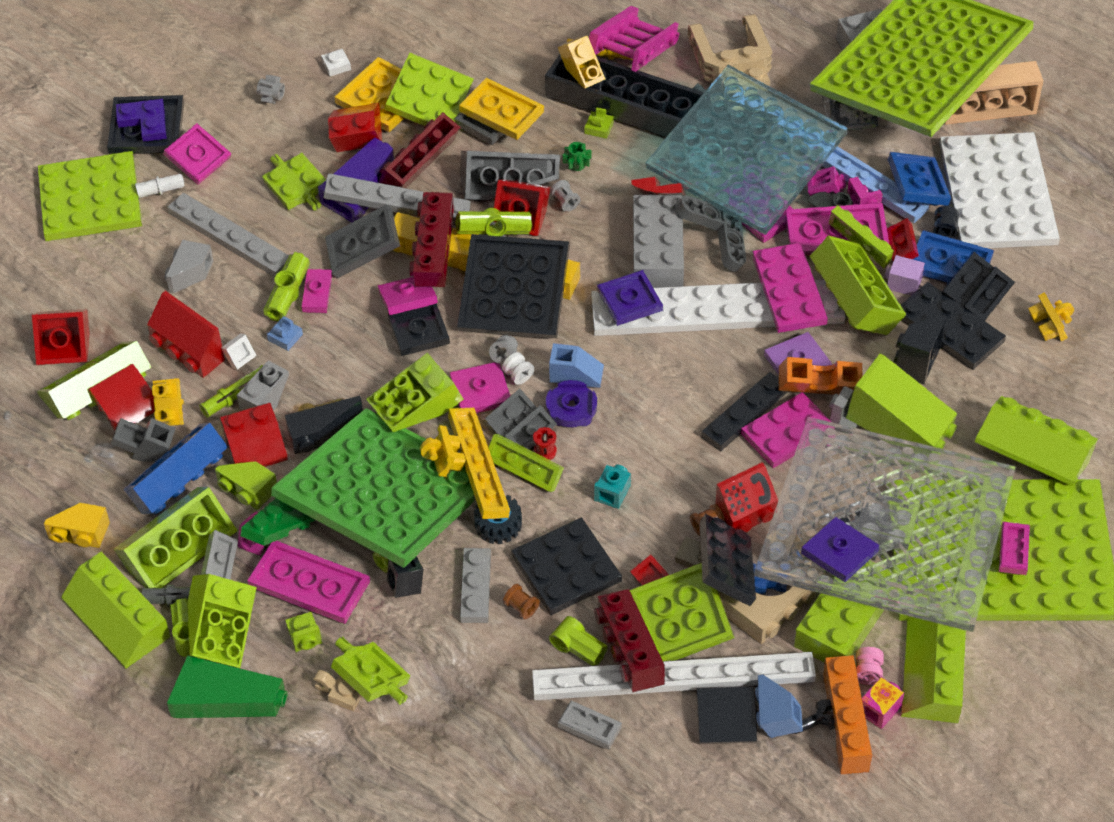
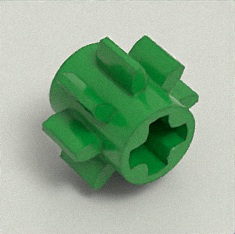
M573 142L568 147H564L562 162L564 164L568 163L569 170L581 171L586 166H590L592 150H586L585 143Z

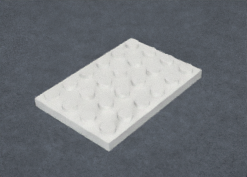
M1034 132L940 137L939 145L951 196V204L959 212L957 224L960 241L985 248L1050 246L1059 244V233Z

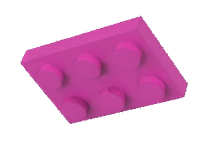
M802 392L741 428V435L772 468H775L835 431V425Z

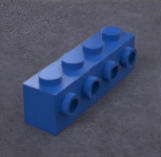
M210 422L199 424L123 490L142 514H157L166 507L165 502L169 498L177 497L186 489L184 487L185 484L190 480L195 481L204 474L203 469L208 464L213 465L223 457L222 452L228 446Z

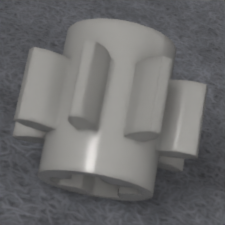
M266 75V79L261 78L259 80L257 95L262 96V102L275 104L276 100L283 98L285 85L280 83L281 77Z

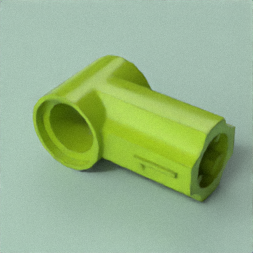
M186 598L178 599L171 605L172 635L176 651L183 657L190 656L188 600Z
M571 616L565 617L549 635V641L557 650L562 653L570 651L591 666H598L608 650V645L587 633L583 625Z

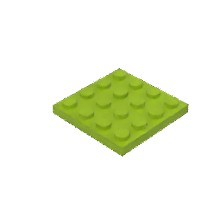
M133 151L38 165L45 241L142 226L139 197L135 185L137 178Z

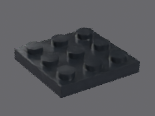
M183 95L114 97L107 145L108 153L116 154L133 151V153H164L166 148L181 137L184 111ZM163 99L167 139L143 142L141 125L118 128L116 104Z
M582 517L511 550L512 558L550 615L622 582L621 573Z

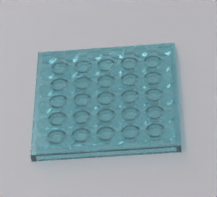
M728 64L649 157L645 165L650 171L674 184L681 183L684 190L713 204L716 208L766 235L844 139L848 128Z

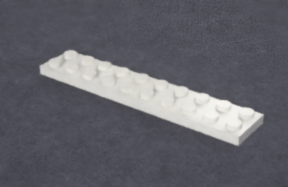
M824 279L814 280L828 317L827 324L845 323V312L838 306L834 294L826 287V281ZM761 283L654 288L663 304V311L619 326L615 324L598 291H591L595 336L776 327Z

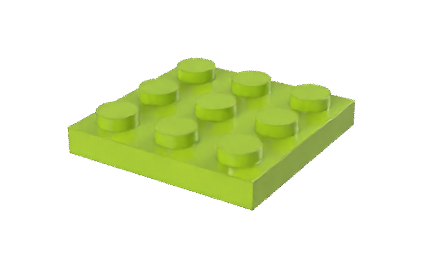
M409 52L384 110L424 126L431 119L435 120L442 112L455 122V118L460 113L459 105L466 99L474 78Z
M702 563L630 590L663 662L676 661L735 638L718 590L703 583Z

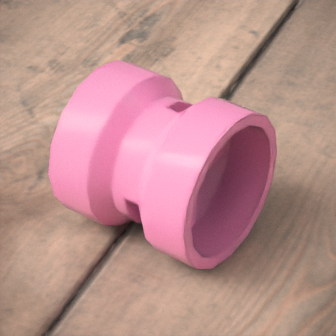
M862 647L858 649L855 659L858 664L856 667L858 682L863 685H874L880 677H883V670L880 666L884 661V653L875 647Z

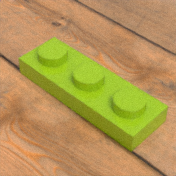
M837 205L831 211L829 224L849 241L861 244L867 255L882 268H885L891 262L894 250L891 249V246L886 241L876 237L868 226L860 224L849 211L843 210L840 206Z
M499 434L493 435L488 448L496 465L549 492L555 491L564 467Z

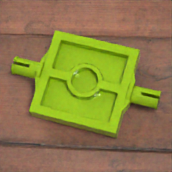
M303 153L286 162L278 154H274L275 157L272 156L270 161L276 168L262 176L264 183L288 210L306 202L313 210L319 209L321 203L315 196L319 193L318 187L326 181L323 175Z
M343 636L336 641L335 646L344 652V655L333 659L331 668L367 702L383 695H390L399 705L407 700L408 696L399 688L408 684L410 675L376 643L371 642L364 646H353Z

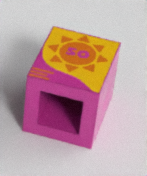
M880 677L862 697L865 718L882 729L902 707L904 692L894 682H888L883 677Z

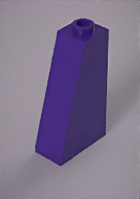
M374 138L339 168L334 175L378 183L382 176L380 173L381 169L387 162L392 163L394 161L393 148L388 143ZM326 181L318 187L320 203L351 223L362 218L368 209L367 206L325 199Z

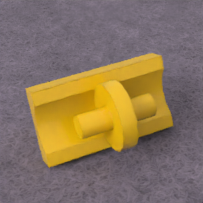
M1045 292L1038 295L1040 302L1034 304L1028 310L1035 323L1048 318V322L1038 326L1044 340L1047 341L1057 336L1061 342L1068 339L1062 321L1064 320L1066 324L1072 321L1070 317L1074 313L1072 304L1068 302L1062 303L1061 300H1058L1054 303L1056 306L1054 309Z
M180 379L152 381L155 420L170 426L184 425L182 411L184 399H181Z
M439 425L438 436L435 439L427 438L420 446L421 455L426 459L435 461L438 475L446 477L449 470L461 471L466 461L463 453H457L461 443L459 436L449 435L447 426Z

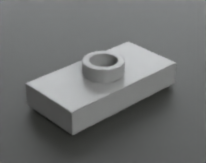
M571 700L558 721V728L609 750L622 728V723Z

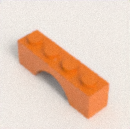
M854 655L825 658L823 678L827 699H830L834 713L836 751L840 774L869 772L872 751Z

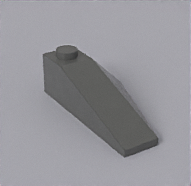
M461 150L460 178L464 199L490 200L495 198L497 183L501 179L535 185L559 179L560 155Z

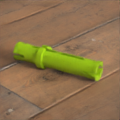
M263 365L227 388H220L217 390L216 395L199 404L203 415L209 418L222 408L232 406L233 401L238 399L237 394L243 389H239V387L249 382ZM230 393L232 394V395H230L229 397H227L226 399H224L223 401L217 403V401H219L220 399H222V398L225 397L226 395H228V394H230Z

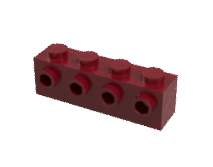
M444 112L435 120L431 119L424 127V131L421 134L417 133L411 139L410 145L406 149L404 147L400 149L392 163L387 162L380 171L382 176L378 183L407 188L454 141L461 127Z
M423 192L422 202H418L417 214L420 217V221L415 222V236L418 237L417 241H413L412 255L415 256V260L410 262L409 268L410 276H414L415 286L445 287L455 210L453 193Z
M626 589L597 596L598 608L594 609L595 619L598 625L602 624L605 642L607 644L610 643L612 646V657L615 663L619 662L620 674L623 682H628L632 693L665 685V664L630 590Z

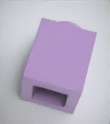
M896 255L893 264H888L884 278L888 279L889 289L913 295L921 284L925 263Z

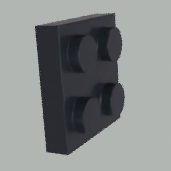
M437 304L394 315H389L388 313V320L401 356L450 344V338Z

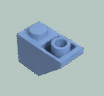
M553 343L549 362L551 383L577 380L587 384V387H601L604 365L579 346Z
M758 675V687L755 688V694L759 703V712L756 713L759 728L763 729L770 738L803 731L801 705L794 696L765 675Z

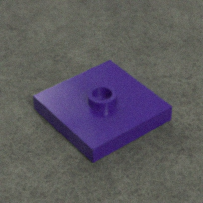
M643 270L597 285V291L617 326L663 311V304Z
M835 517L802 546L801 554L843 582H846L879 552L880 545Z

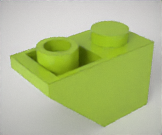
M256 461L220 465L215 469L217 484L220 489L226 493H232L242 504L250 505L256 510L272 497V487L277 484L276 474Z

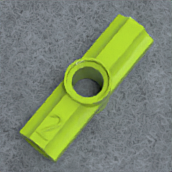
M488 208L483 212L458 211L455 219L457 234H488L489 236L529 234L532 228L530 212H500L496 208ZM497 220L496 224L490 225L491 222Z
M294 252V254H290L282 271L275 276V286L263 309L264 315L273 321L279 322L283 316L286 317L292 302L299 297L300 284L310 265L309 259L303 253Z

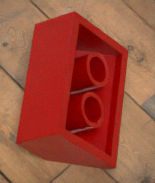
M165 290L161 294L147 324L150 334L149 340L155 347L164 349L173 360L182 362L191 373H197L204 378L225 361L224 352L221 348L219 328Z

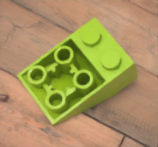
M426 353L366 400L392 432H396L442 416L464 399L454 382L433 358Z
M212 574L193 576L187 602L190 656L241 668L257 587Z

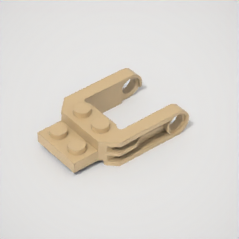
M755 14L746 15L742 18V25H745L749 46L724 50L716 54L713 53L701 24L688 25L689 43L704 80L712 83L719 81L725 96L770 88V79L767 73L772 68L770 63L772 61V49Z

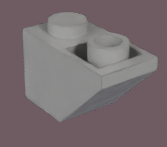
M182 240L179 248L174 251L171 266L167 267L164 279L168 284L170 293H176L206 279L213 263L210 245Z
M267 361L237 394L240 411L266 403H271L274 411L279 403L289 371Z

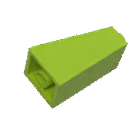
M881 353L856 384L846 419L928 463L934 454L938 456L946 443L944 441L945 438L950 439L957 428V425L954 424L957 413Z

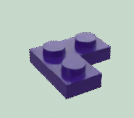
M163 99L116 104L118 128L141 125L143 142L167 139Z

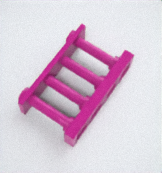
M629 6L592 30L589 40L595 55L607 49L633 59L631 70L636 72L677 43L679 23L674 22L665 29L639 20V17H637L639 8Z

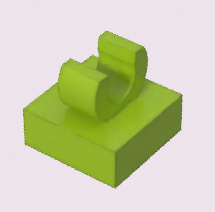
M596 108V112L591 111L584 127L585 134L607 139L614 123V116L606 115V109Z

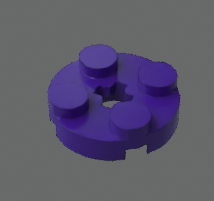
M562 381L558 383L557 388L550 389L547 393L546 411L557 423L556 426H588L597 412V395L594 390L592 392L587 388V384L581 381ZM569 401H574L576 406L570 407L567 404H569Z

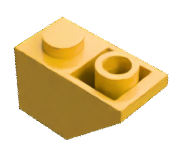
M588 36L576 38L557 47L566 69L583 88L605 80Z
M78 503L46 519L44 522L49 539L58 543H73L85 548H100L110 524L106 507Z

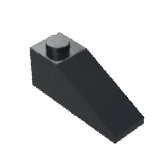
M356 396L285 415L287 431L294 453L310 452L322 446L363 411L361 397Z

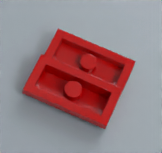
M656 177L631 180L632 186L636 190L647 195L686 196L685 188L681 183L661 186Z
M134 364L128 365L88 389L99 410L104 412L114 431L120 418L136 424L155 412L152 390Z

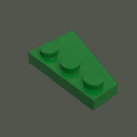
M275 498L241 527L240 536L265 546L289 536V531L309 528L310 523L316 520Z

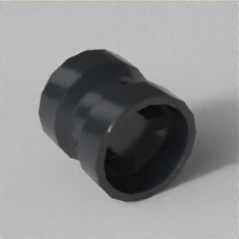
M944 205L935 210L933 233L949 238H954L957 235L959 212L955 207Z

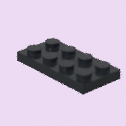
M929 282L925 283L901 304L906 313L902 321L907 325L938 315L947 316L941 348L972 370L1005 342V334Z
M705 513L700 520L703 583L751 606L756 600L751 537L741 529L736 530L727 525L722 519L718 517L713 518Z

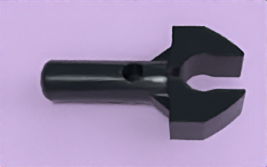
M828 699L816 702L817 712L802 719L803 731L819 724L826 725L829 730L835 728L834 715L825 714L827 711L833 710L831 701Z

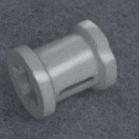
M560 180L551 187L550 194L553 198L558 199L563 211H572L580 203V196L572 192L570 184L566 180Z
M502 335L490 346L489 355L494 362L503 364L511 354L517 352L518 343L513 336Z

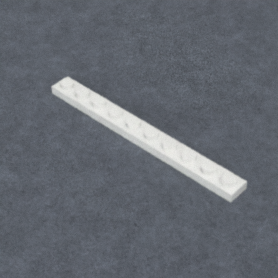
M812 652L664 662L665 685L633 693L628 682L624 683L622 680L620 665L532 670L534 700L697 690V688L758 686V675L762 674L777 684L815 682L816 678Z

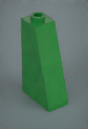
M187 656L167 701L170 716L173 718L276 717L279 708L284 707L286 704L288 692L284 688L282 678Z

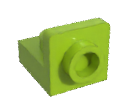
M312 612L285 620L296 652L309 650L316 645L322 644L320 629L316 625Z

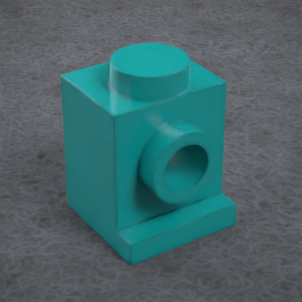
M619 464L614 465V467L606 465L600 479L594 485V501L619 509L631 486V473L628 472L627 468Z

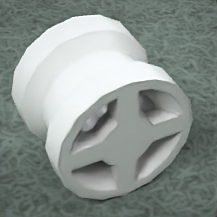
M516 352L504 361L502 370L506 375H511V380L515 384L520 385L532 376L534 366L530 362H525V357L521 353Z

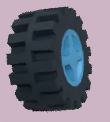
M506 495L510 508L509 518H496V520L500 521L482 519L478 504H476V509H474V525L478 536L481 535V539L484 541L489 539V543L494 544V541H498V544H503V540H506L508 543L511 541V537L516 538L518 536V531L520 532L522 528L521 507L515 498L511 500V496Z

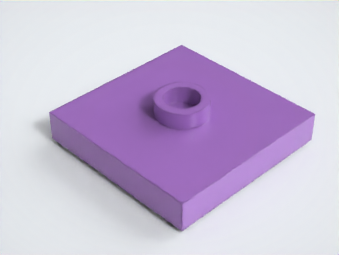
M809 332L764 351V356L778 375L779 365L787 357L812 359V365L816 366L833 365Z

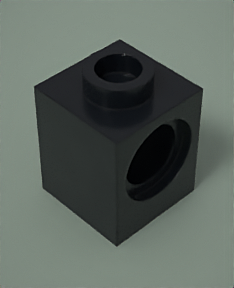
M417 556L405 567L388 559L387 582L395 598L421 594L424 569Z

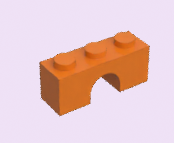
M787 357L779 365V391L839 395L844 386L854 390L856 384L863 376L862 363L837 361L833 365L816 366L812 365V359Z

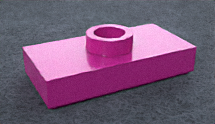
M307 269L302 312L327 313L333 276L332 270Z
M1002 522L999 572L1027 575L1030 525Z

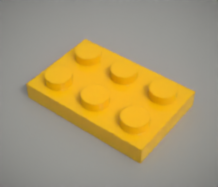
M486 77L459 105V111L518 140L544 113V105Z

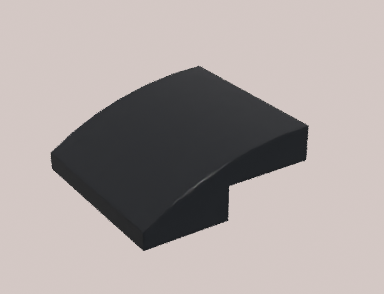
M972 252L943 288L942 292L985 321L1014 285L1015 281L997 267H993L976 252Z
M753 687L697 688L699 744L757 742Z

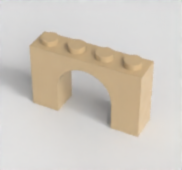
M784 524L766 540L765 556L791 576L794 582L791 589L777 596H764L756 593V600L751 606L718 591L727 618L760 644L768 637L773 638L780 630L781 625L786 620H792L799 608L804 603L808 604L816 595V591L821 586L825 587L833 574L801 554V548L807 541Z

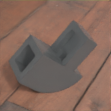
M120 418L110 444L132 452V459L154 462L168 451L176 428L153 418L150 419L145 428Z

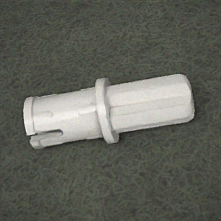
M181 174L160 179L157 176L156 179L135 183L138 197L141 198L158 193L163 195L162 192L184 187V180Z

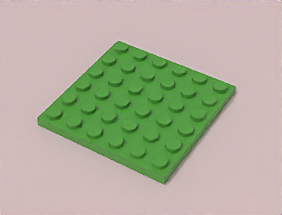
M367 408L275 484L271 491V496L402 567L408 565L476 500L465 466H463L461 471L449 470L446 477L439 476L435 461L426 459L421 455L420 446L426 440L425 438L406 428L392 432L377 413Z

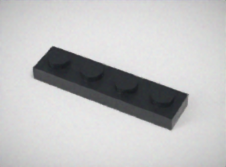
M769 372L702 430L701 438L721 452L741 434V428L761 417L789 391H779V378Z

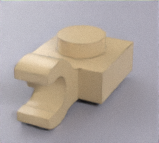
M319 670L314 677V680L317 681L315 688L329 693V702L354 712L362 696L340 675L336 680L329 673Z

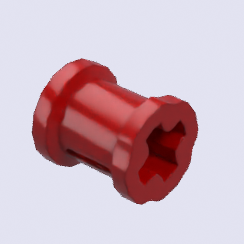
M542 427L535 431L533 441L536 445L533 452L549 460L554 459L557 454L555 445L557 439L556 432L548 427Z

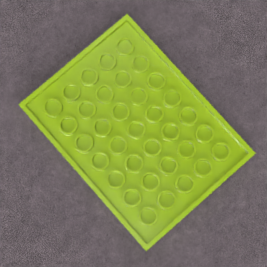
M893 0L810 83V91L932 137L1033 30V21L973 0Z
M1058 479L887 480L886 492L889 522L894 524L892 531L895 532L892 543L894 573L899 575L896 588L899 621H907L912 616L936 607L966 609V621L1114 620V562L1100 479H1077L1072 486ZM1002 522L1030 525L1027 575L999 572Z

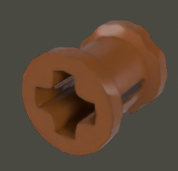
M717 504L710 505L709 509L699 514H690V522L697 535L700 536V520L705 513L713 518L718 517L725 522L724 515Z
M519 584L513 585L503 598L504 604L515 608L520 612V616L523 619L530 618L540 604L538 598L529 596L522 590V586Z

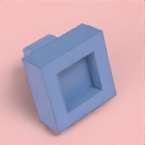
M283 316L267 334L269 342L289 351L303 335L301 327L293 324L291 319Z

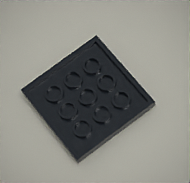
M471 234L457 324L458 330L557 339L570 251L569 241Z

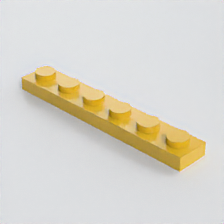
M475 408L449 409L448 418L454 436H459L461 442L459 451L465 455L466 461L464 466L482 519L509 518L510 508Z

